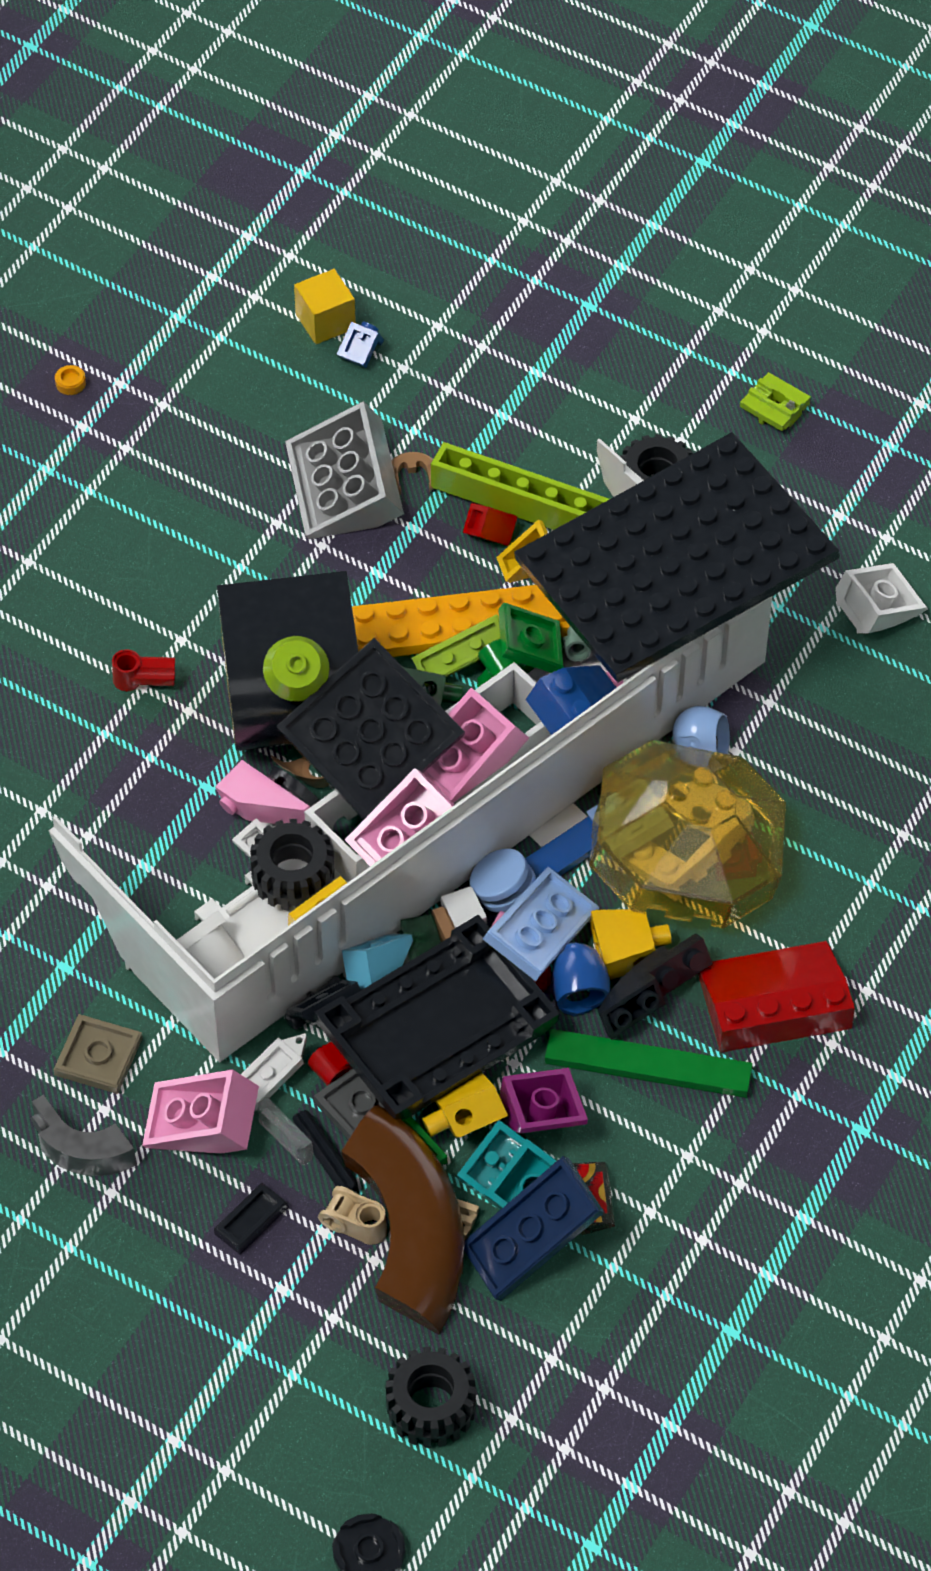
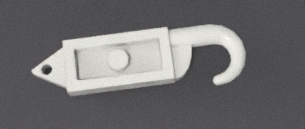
M306 1033L284 1040L278 1037L241 1074L259 1086L255 1111L304 1064L302 1056L307 1042Z

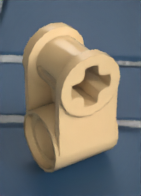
M336 1186L333 1189V1198L326 1210H322L319 1213V1221L328 1229L348 1235L365 1244L374 1245L382 1242L388 1233L385 1209L382 1204L356 1194L343 1186ZM370 1220L377 1221V1223L372 1225L364 1224Z

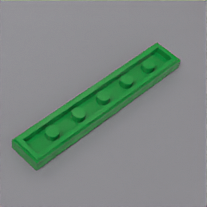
M551 1029L545 1054V1064L747 1098L753 1065L751 1062L615 1039L611 1040L609 1038Z

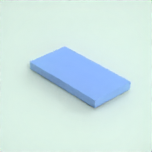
M547 867L492 926L483 940L533 980L537 981L565 949L566 945L591 920V911L599 910L600 907L555 871Z

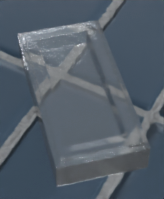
M268 1097L259 1102V1123L301 1165L305 1166L313 1159L312 1141Z

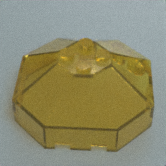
M651 740L603 768L601 797L592 823L591 839L593 840L589 856V866L633 912L645 914L647 908L665 911L666 918L692 922L694 916L710 919L711 926L725 928L773 899L782 877L786 802L743 757Z

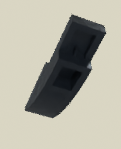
M695 933L670 950L663 946L659 947L636 964L619 980L598 1009L607 1036L611 1040L666 1004L664 995L713 964L703 937Z

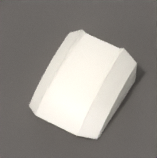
M894 563L846 570L835 588L837 606H840L856 627L857 633L881 631L906 622L928 610Z

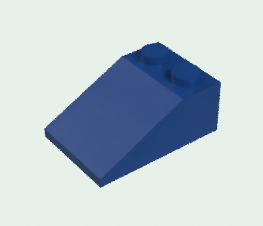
M600 665L564 667L539 678L525 700L552 735L616 689V686Z

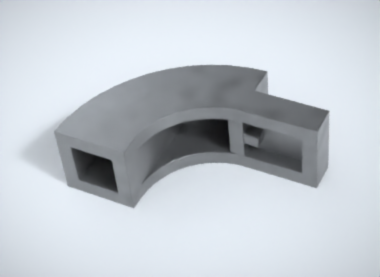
M44 1095L32 1101L34 1116L31 1117V1120L38 1131L41 1151L59 1167L81 1175L105 1176L120 1173L136 1165L134 1148L116 1123L97 1132L78 1131L63 1122Z

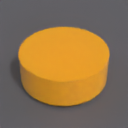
M75 365L61 367L55 374L57 390L65 395H75L83 391L86 386L84 371Z

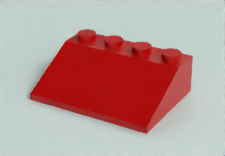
M827 941L712 961L713 964L698 973L720 1053L852 1029L855 1010L847 980Z

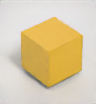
M335 269L294 284L296 316L315 345L346 333L351 322L356 323L355 298Z

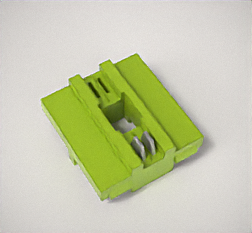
M768 372L757 381V385L754 388L751 387L748 394L740 401V407L758 417L761 425L767 422L783 431L791 427L802 415V410L804 411L810 404L811 396Z

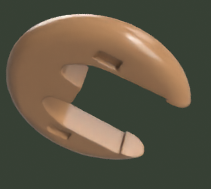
M406 452L391 460L400 495L401 487L399 486L398 474L402 468H406L408 473H416V468L419 466L424 468L428 476L429 492L434 490L431 486V462L433 458L420 452Z

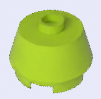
M291 636L279 640L269 649L263 663V674L268 687L277 696L289 701H304L328 680L329 661L324 650L315 641L302 636Z

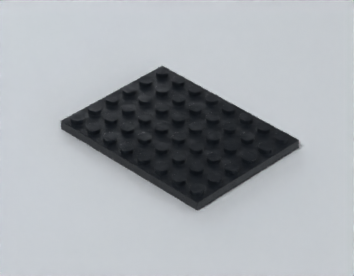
M733 432L514 552L515 559L617 683L840 558L839 549Z

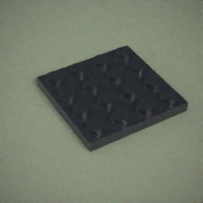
M375 638L276 726L277 730L363 820L414 768L424 773L465 735V731Z

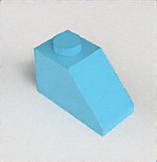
M387 934L342 950L346 979L358 982L362 990L401 967L413 942L412 934Z

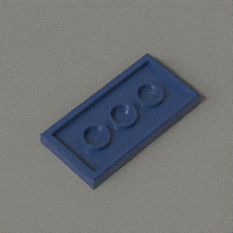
M562 1156L464 1241V1251L493 1297L501 1301L605 1212L570 1159Z

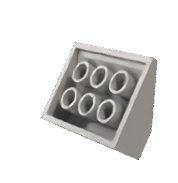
M364 401L285 441L305 536L308 539L377 528L404 514L382 419Z

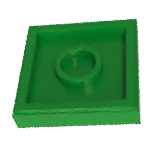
M503 603L498 609L502 657L550 673L564 668L560 621L508 603Z

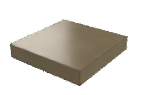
M78 1014L53 1069L54 1076L118 1094L143 1039L142 1032Z

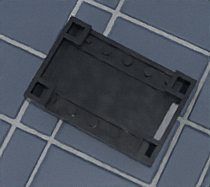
M479 914L453 929L448 939L347 999L340 996L314 1012L313 1019L394 1119H408L541 1037L559 1020L560 1012L533 979L483 940L490 927Z

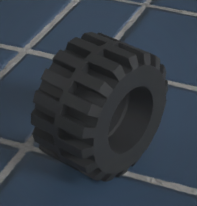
M655 434V437L651 438L649 435L642 436L641 441L633 440L631 447L626 446L623 449V455H620V457L642 480H646L649 478L647 475L656 474L693 454L690 448L686 449V444L682 441L675 442L674 437L668 436L663 438L662 434Z
M289 819L290 823H283V820L275 822L276 826L273 828L268 825L263 829L264 835L258 833L254 839L255 844L251 845L250 865L253 887L255 890H258V896L262 900L268 898L269 905L275 907L279 904L281 905V910L288 911L289 907L297 908L330 884L335 878L333 845L330 844V838L327 834H322V829L316 825L312 828L311 822L305 820L302 824L297 823V819ZM289 859H299L308 863L305 867L298 870H284L277 866L279 863Z
M423 1347L422 1353H417L416 1349L408 1352L409 1358L407 1360L404 1357H400L396 1361L397 1368L392 1367L388 1373L389 1380L386 1381L385 1390L389 1422L392 1427L396 1426L397 1434L401 1438L408 1435V1440L411 1444L416 1445L418 1441H422L423 1447L431 1448V1443L438 1442L439 1447L446 1446L447 1439L451 1438L453 1442L460 1438V1430L466 1433L470 1428V1420H474L476 1414L475 1377L473 1373L470 1374V1366L467 1362L460 1363V1356L454 1352L449 1356L446 1355V1349L440 1347L438 1352H431V1347ZM426 1387L443 1389L451 1396L446 1403L433 1408L420 1406L411 1399L413 1394Z

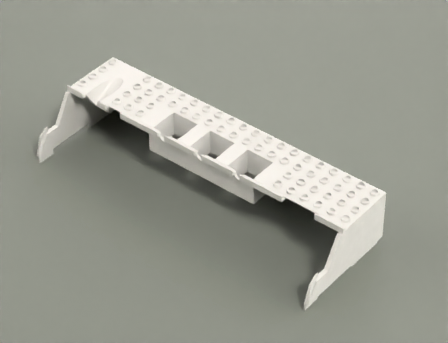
M601 439L597 440V454L603 480L613 497L644 481ZM772 596L648 665L631 678L623 679V684L552 735L525 700L539 678L550 674V672L534 668L527 674L513 662L475 691L500 712L514 703L536 724L525 733L529 739L506 765L455 801L453 807L376 863L369 866L359 854H356L333 832V826L339 818L345 816L349 821L357 815L356 811L336 790L304 811L305 821L311 822L312 828L316 825L322 829V834H327L330 838V844L333 845L335 869L333 881L341 876L347 884L289 926L288 914L295 907H289L288 911L281 910V905L279 904L275 907L269 905L268 898L262 900L258 896V890H255L253 887L250 871L245 875L246 885L252 884L250 888L222 908L213 898L194 911L195 920L201 919L202 922L176 940L157 920L153 923L82 850L81 841L56 816L52 817L54 827L49 830V833L60 859L69 874L93 898L120 956L125 961L126 969L129 970L131 968L147 988L220 1063L284 1016L287 1009L307 998L306 994L309 991L315 992L330 981L332 977L344 972L342 950L387 934L397 933L441 900V896L450 894L468 881L476 864L486 855L499 849H511L620 769L629 760L634 759L672 731L676 718L684 710L693 706H706L763 664L766 657ZM565 649L562 650L564 667L600 665L605 672H608L592 651L587 659L572 661L566 656ZM455 705L447 709L445 712L449 714V712L455 707ZM289 859L279 863L277 866L284 870H298L305 867L308 863L299 859Z

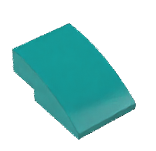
M498 1120L459 1171L457 1179L501 1210L551 1167L556 1160L527 1138L525 1140Z

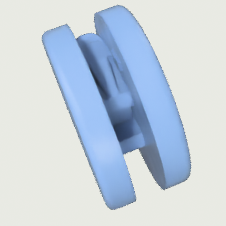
M499 849L489 853L476 864L470 876V887L473 888L479 901L487 910L492 912H500L502 910L505 912L536 880L534 871L519 851Z

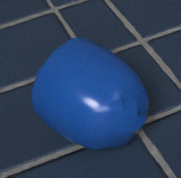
M582 943L567 944L553 964V989L559 1009L565 1014L578 1016L588 1013L602 1004L610 992V978L607 967L596 949ZM590 990L589 997L581 1001H569L566 999L572 993Z

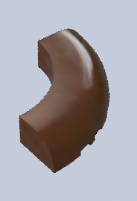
M376 1105L366 1113L341 1150L345 1166L357 1173L373 1188L382 1199L389 1215L390 1248L386 1265L375 1286L379 1302L439 1335L451 1314L457 1298L461 1274H463L464 1227L459 1203L444 1167L431 1148L401 1119H394L385 1108Z

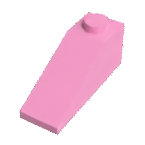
M243 760L215 786L221 798L219 803L222 808L229 814L233 815L236 813L248 821H253L257 818L260 822L275 824V822L283 820V823H290L289 819H297V823L302 824L305 820L304 811L310 808L309 805Z

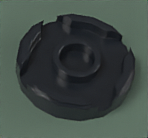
M273 765L266 774L269 779L310 807L320 801L307 787L283 769Z
M373 1513L357 1515L345 1521L332 1543L334 1564L338 1571H400L406 1556L404 1536L399 1527L391 1520L389 1522L387 1519H383L381 1515Z

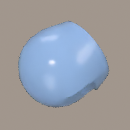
M693 706L684 710L676 718L673 726V739L677 748L691 758H696L698 752L701 751L710 763H723L727 758L730 744L727 716L722 712L705 706ZM716 736L718 739V747L716 746Z

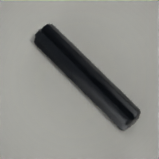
M302 1110L295 1114L292 1118L293 1125L335 1186H343L356 1192L358 1189L357 1180L345 1166V1163L309 1111Z

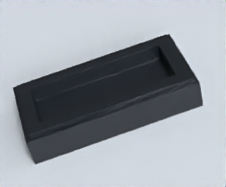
M261 1182L214 1228V1234L241 1255L288 1209L287 1202Z

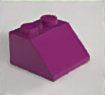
M569 1068L503 1076L499 1097L508 1114L507 1117L503 1118L505 1125L513 1131L527 1133L587 1124L588 1119Z

